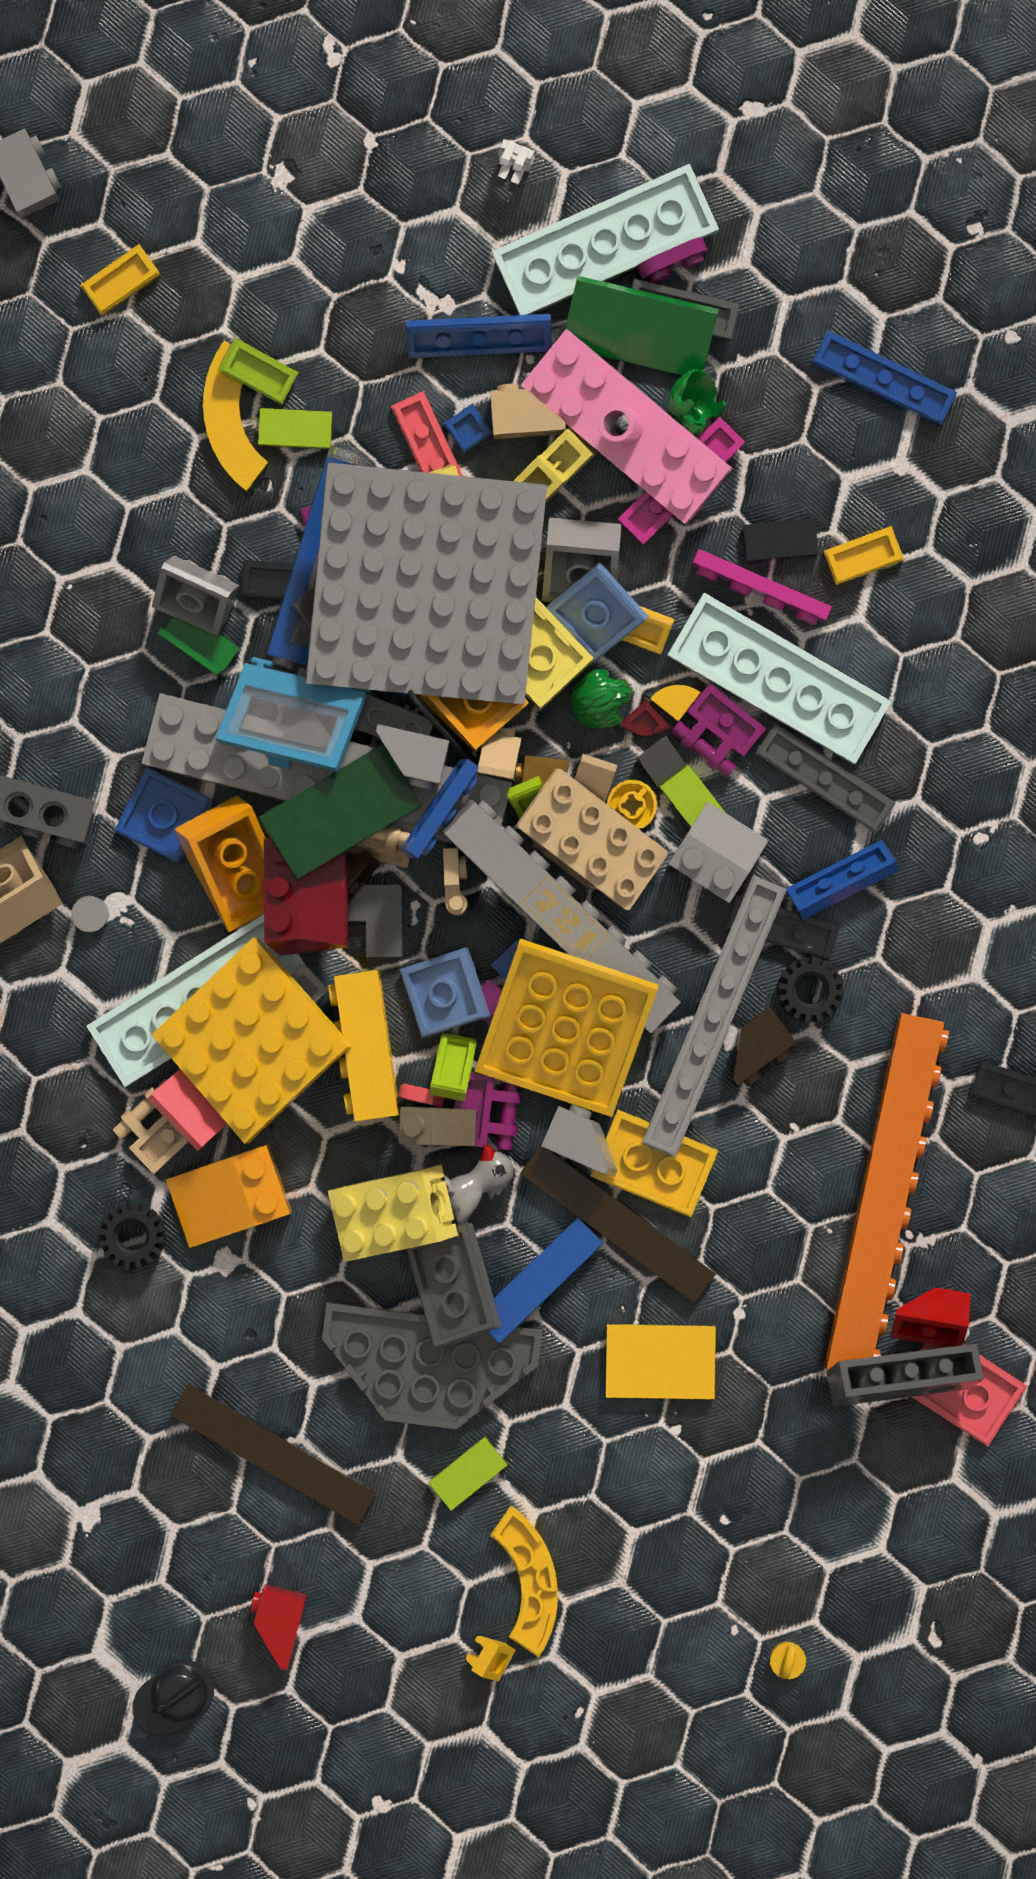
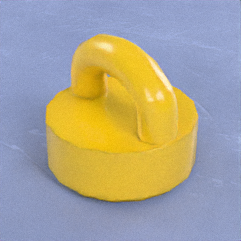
M782 1642L773 1648L770 1654V1665L777 1676L782 1679H793L803 1673L806 1667V1657L799 1645L793 1642Z

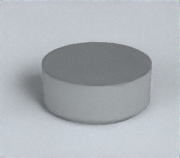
M94 896L80 898L72 908L74 924L85 932L101 930L109 918L107 905L101 899Z

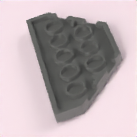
M327 1302L322 1340L345 1367V1370L365 1393L385 1421L458 1429L520 1379L538 1367L543 1329L518 1326L500 1345L488 1333L449 1347L434 1350L425 1314Z

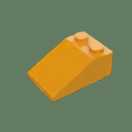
M418 694L432 711L474 751L529 704L526 698L525 704Z
M235 796L174 829L190 865L228 932L264 914V839L266 838L251 805L240 797Z
M269 1144L166 1179L189 1248L292 1213Z

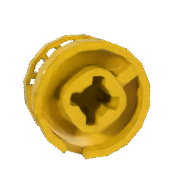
M627 780L620 782L611 790L607 798L608 806L640 830L650 824L656 814L657 800L655 793L648 785L641 781Z

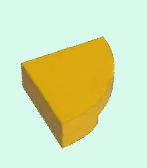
M672 685L656 692L650 700L678 722L700 695V692L689 686Z

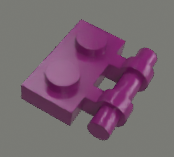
M709 684L687 711L698 722L690 729L679 721L671 732L682 740L680 744L687 750L692 748L707 760L706 765L713 771L718 769L728 777L736 767L735 764L725 757L728 752L733 749L741 757H744L766 728L713 685ZM706 728L723 741L717 750L700 737Z
M471 1072L465 1102L455 1100L454 1109L476 1110L475 1146L483 1147V1145H487L488 1133L499 1134L497 1149L511 1150L513 1136H517L518 1125L514 1124L517 1104H521L522 1093H518L519 1086L505 1082L504 1091L493 1090V1077ZM492 1101L503 1102L500 1123L489 1122Z

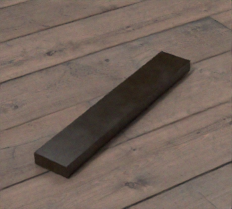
M540 1145L520 1172L521 1175L692 1302H696L716 1275V1273L549 1149Z
M190 1383L170 1415L357 1525L377 1493Z

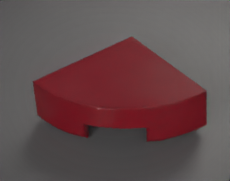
M647 700L619 724L625 731L642 737L655 736L670 728Z

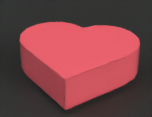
M404 1083L400 1085L398 1093L399 1098L439 1108L443 1107L445 1098L430 1095V1089Z

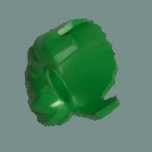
M692 369L682 375L671 388L668 410L671 417L695 437H700L706 428V418L720 417L726 407L725 401L716 402L717 387L715 380L704 370Z
M607 670L591 671L575 685L572 691L570 705L573 716L586 727H614L622 722L623 713L619 714V711L623 705L629 702L633 691L626 680L611 679Z

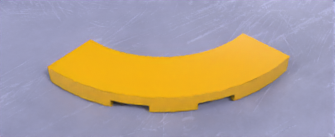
M224 340L214 356L206 377L203 395L204 422L210 444L220 464L228 475L242 489L248 492L269 463L251 445L242 426L239 406L243 384L217 370L230 346Z
M510 1505L490 1534L511 1557L521 1582L520 1611L515 1626L509 1634V1638L537 1657H540L550 1638L556 1619L558 1604L556 1572L548 1548L541 1535L520 1511Z

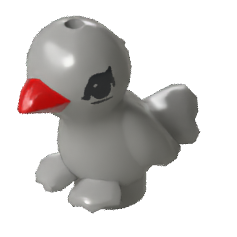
M483 1145L480 1160L471 1172L450 1180L444 1174V1177L441 1179L446 1182L454 1216L452 1224L455 1223L456 1226L467 1223L468 1218L478 1206L483 1193L488 1192L489 1198L493 1199L495 1194L500 1195L503 1188L510 1183L513 1177V1164L508 1156L495 1152L490 1146Z

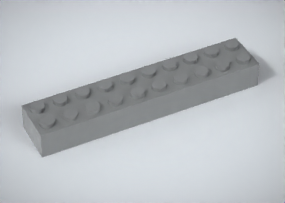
M159 693L142 759V764L147 767L284 802L335 772L292 761L290 769L287 770L269 765V757L266 754L218 743L215 738L226 713L225 709ZM246 715L241 729L288 740L283 733L292 727ZM349 742L339 769L375 748ZM444 766L440 786L432 784L431 790L410 786L411 779L405 778L419 800L421 807L392 825L402 827L401 831L411 833L454 768ZM475 773L474 776L478 778L477 782L466 796L460 795L454 804L457 808L456 813L469 799L477 804L483 800L498 814L494 821L502 827L509 800L506 789L511 788L512 783ZM441 824L434 837L437 838V841L453 844L440 831L444 826Z

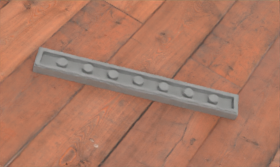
M752 876L642 1140V1144L676 1157L787 889L757 876Z

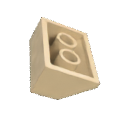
M22 836L0 849V943L63 904L52 882Z

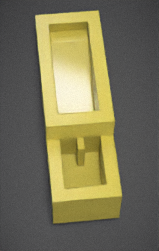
M568 428L541 455L537 456L514 482L547 485V502L597 452L573 429Z

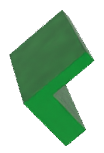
M175 617L172 618L165 629L161 628L158 632L164 640L218 678H221L241 650L221 634L218 637Z

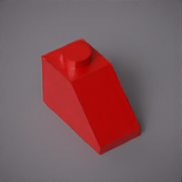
M941 1288L929 1290L896 1310L890 1338L942 1347L963 1345L969 1327L971 1293Z
M265 1584L262 1593L255 1591L249 1613L256 1614L254 1625L279 1668L287 1670L307 1595Z

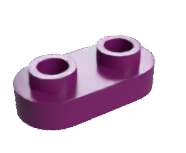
M698 237L637 265V269L642 280L650 279L652 283H658L672 275L670 270L683 265L685 269H689L705 261L703 255L708 252V248L703 237Z

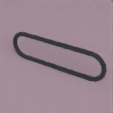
M409 690L410 698L423 715L449 740L450 744L464 759H468L478 766V761L467 747L418 694H414L413 690Z

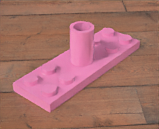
M568 329L562 333L521 384L524 389L530 391L564 420L571 429L686 525L733 469ZM626 415L629 420V426L627 431L619 436L615 430V424L621 416Z

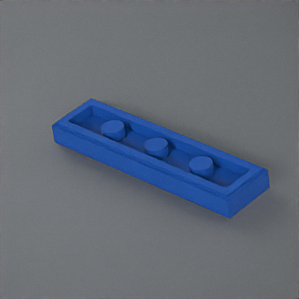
M550 314L406 321L408 358L548 352L552 347Z
M827 330L811 363L939 426L942 425L957 394L956 391Z
M579 1218L564 1230L494 1298L502 1328L488 1332V1334L498 1345L603 1246V1242Z

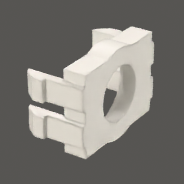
M504 139L498 152L499 164L502 165L498 177L506 179L511 166H513L515 172L511 182L519 184L524 171L529 172L535 160L534 151Z

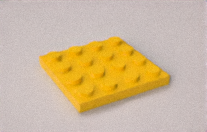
M253 937L151 1034L244 1144L251 1142L352 1046L259 937Z
M520 939L474 1072L612 1117L656 997L659 984Z

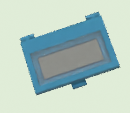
M252 657L251 664H244L215 738L216 741L266 754L269 757L268 764L271 766L289 770L292 761L338 772L367 697L366 692H371L372 690L306 684V677L273 670L274 662Z

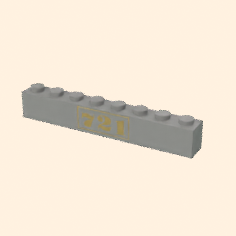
M469 799L440 831L567 954L659 984L644 1027L649 1033H652L681 1003L673 995L678 989L663 975L657 979L648 970L652 964L638 950L632 955L623 946L627 939L612 925L606 930L597 921L602 915L590 903L585 901L581 905L571 896L576 890L562 876L555 880L546 871L550 865L535 850L529 855L520 846L524 839L509 825L503 830L494 821L498 814L486 802L482 800L477 804Z

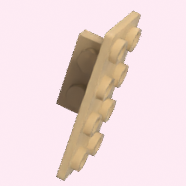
M558 768L553 771L516 824L519 830L535 841L532 846L586 888L599 890L624 910L631 909L668 855V851L566 772Z

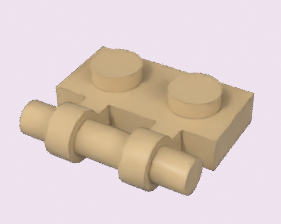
M391 825L390 828H385L348 850L347 853L359 855L367 851L381 862L408 868L410 857L399 849L410 833L401 831L402 827Z
M458 848L443 849L445 904L449 913L459 916L465 913L468 907L467 899L464 895L460 894V879H467L466 856H459Z
M166 1080L155 1089L151 1087L144 1094L146 1098L132 1111L128 1109L121 1116L122 1121L112 1129L122 1140L131 1131L139 1137L129 1149L153 1174L158 1172L188 1143L164 1115L149 1129L142 1124V1121L156 1108L148 1100L149 1096Z

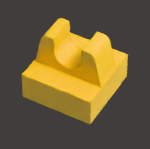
M477 1636L475 1641L481 1644L483 1649L479 1657L468 1653L466 1660L473 1667V1672L483 1678L499 1682L516 1649L504 1642Z

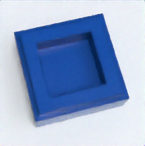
M473 403L443 423V426L463 455L493 435V432Z

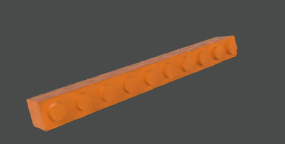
M904 1013L898 1014L824 1364L826 1370H829L839 1361L881 1356V1350L876 1349L878 1335L884 1336L887 1329L889 1315L883 1314L886 1300L892 1301L895 1291L896 1279L891 1278L893 1264L899 1265L902 1258L904 1244L898 1243L901 1229L907 1230L910 1220L911 1208L906 1207L908 1193L914 1194L917 1187L919 1173L913 1172L916 1158L922 1159L925 1149L926 1137L921 1136L923 1122L929 1123L932 1116L934 1102L928 1101L931 1087L937 1088L940 1078L941 1066H937L936 1061L938 1051L944 1052L947 1045L949 1031L943 1030L945 1022Z

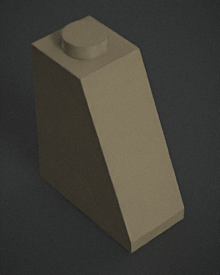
M401 1107L399 1144L475 1146L476 1110Z

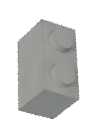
M25 128L0 140V178L20 218H24L59 201L55 190L61 188L53 169L45 170L40 160L46 154L37 135L30 138Z

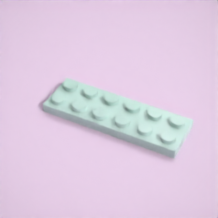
M687 164L492 251V255L518 314L532 315L573 297L577 276L603 282L609 281L636 269L637 265L666 250L698 237H703L704 239L719 232V228L691 165Z
M703 593L667 655L669 658L854 765L892 702L706 593Z
M264 914L86 1026L124 1087L129 1086L171 1059L151 1034L253 937H259L264 943ZM265 944L290 975L305 964L299 954L279 956Z

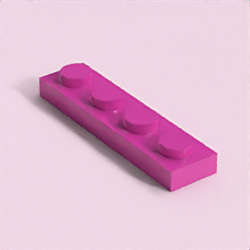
M721 417L698 438L725 462L745 444V441ZM645 491L618 518V522L644 546L668 522L673 514Z
M698 549L692 566L698 569L696 572L698 576L712 582H716L717 578L723 579L731 583L729 589L749 597L751 592L764 597L763 604L776 610L782 611L785 606L797 611L796 618L811 625H816L817 621L824 623L832 607Z

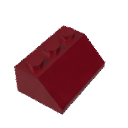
M270 838L264 839V943L279 956L348 948L347 852L296 881Z

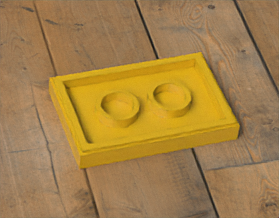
M617 1109L606 1136V1142L617 1168V1173L614 1178L593 1169L590 1177L692 1217L718 1150L684 1137L676 1157H673L642 1144L650 1122Z
M607 1324L606 1398L715 1399L716 1326Z

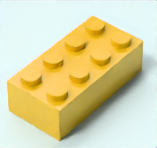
M374 970L334 976L335 984L328 985L331 1007L338 1006L340 1020L333 1022L335 1027L352 1045L345 1052V1056L339 1058L341 1078H348L350 1092L344 1093L347 1115L354 1114L355 1122L400 1115L380 971Z

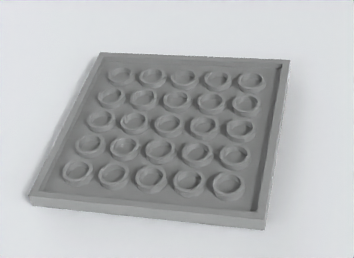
M327 462L306 684L408 693L409 690H413L414 694L525 704L547 485Z

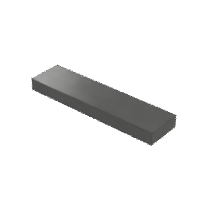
M776 723L755 753V755L873 833L878 831L896 804Z

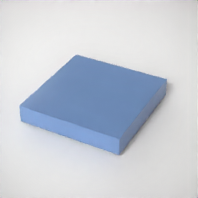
M600 562L547 606L552 615L594 658L593 662L598 660L648 617L644 610Z
M468 947L399 969L421 1038L490 1016Z

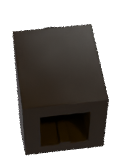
M768 1007L739 1028L732 1080L735 1085L744 1082L746 1086H749L764 1075L761 1070L763 1066L771 1060L777 1065L793 1053L790 1046L796 1043V1041L771 1007Z

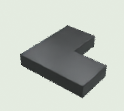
M364 885L348 905V922H366L367 958L403 957L402 885Z

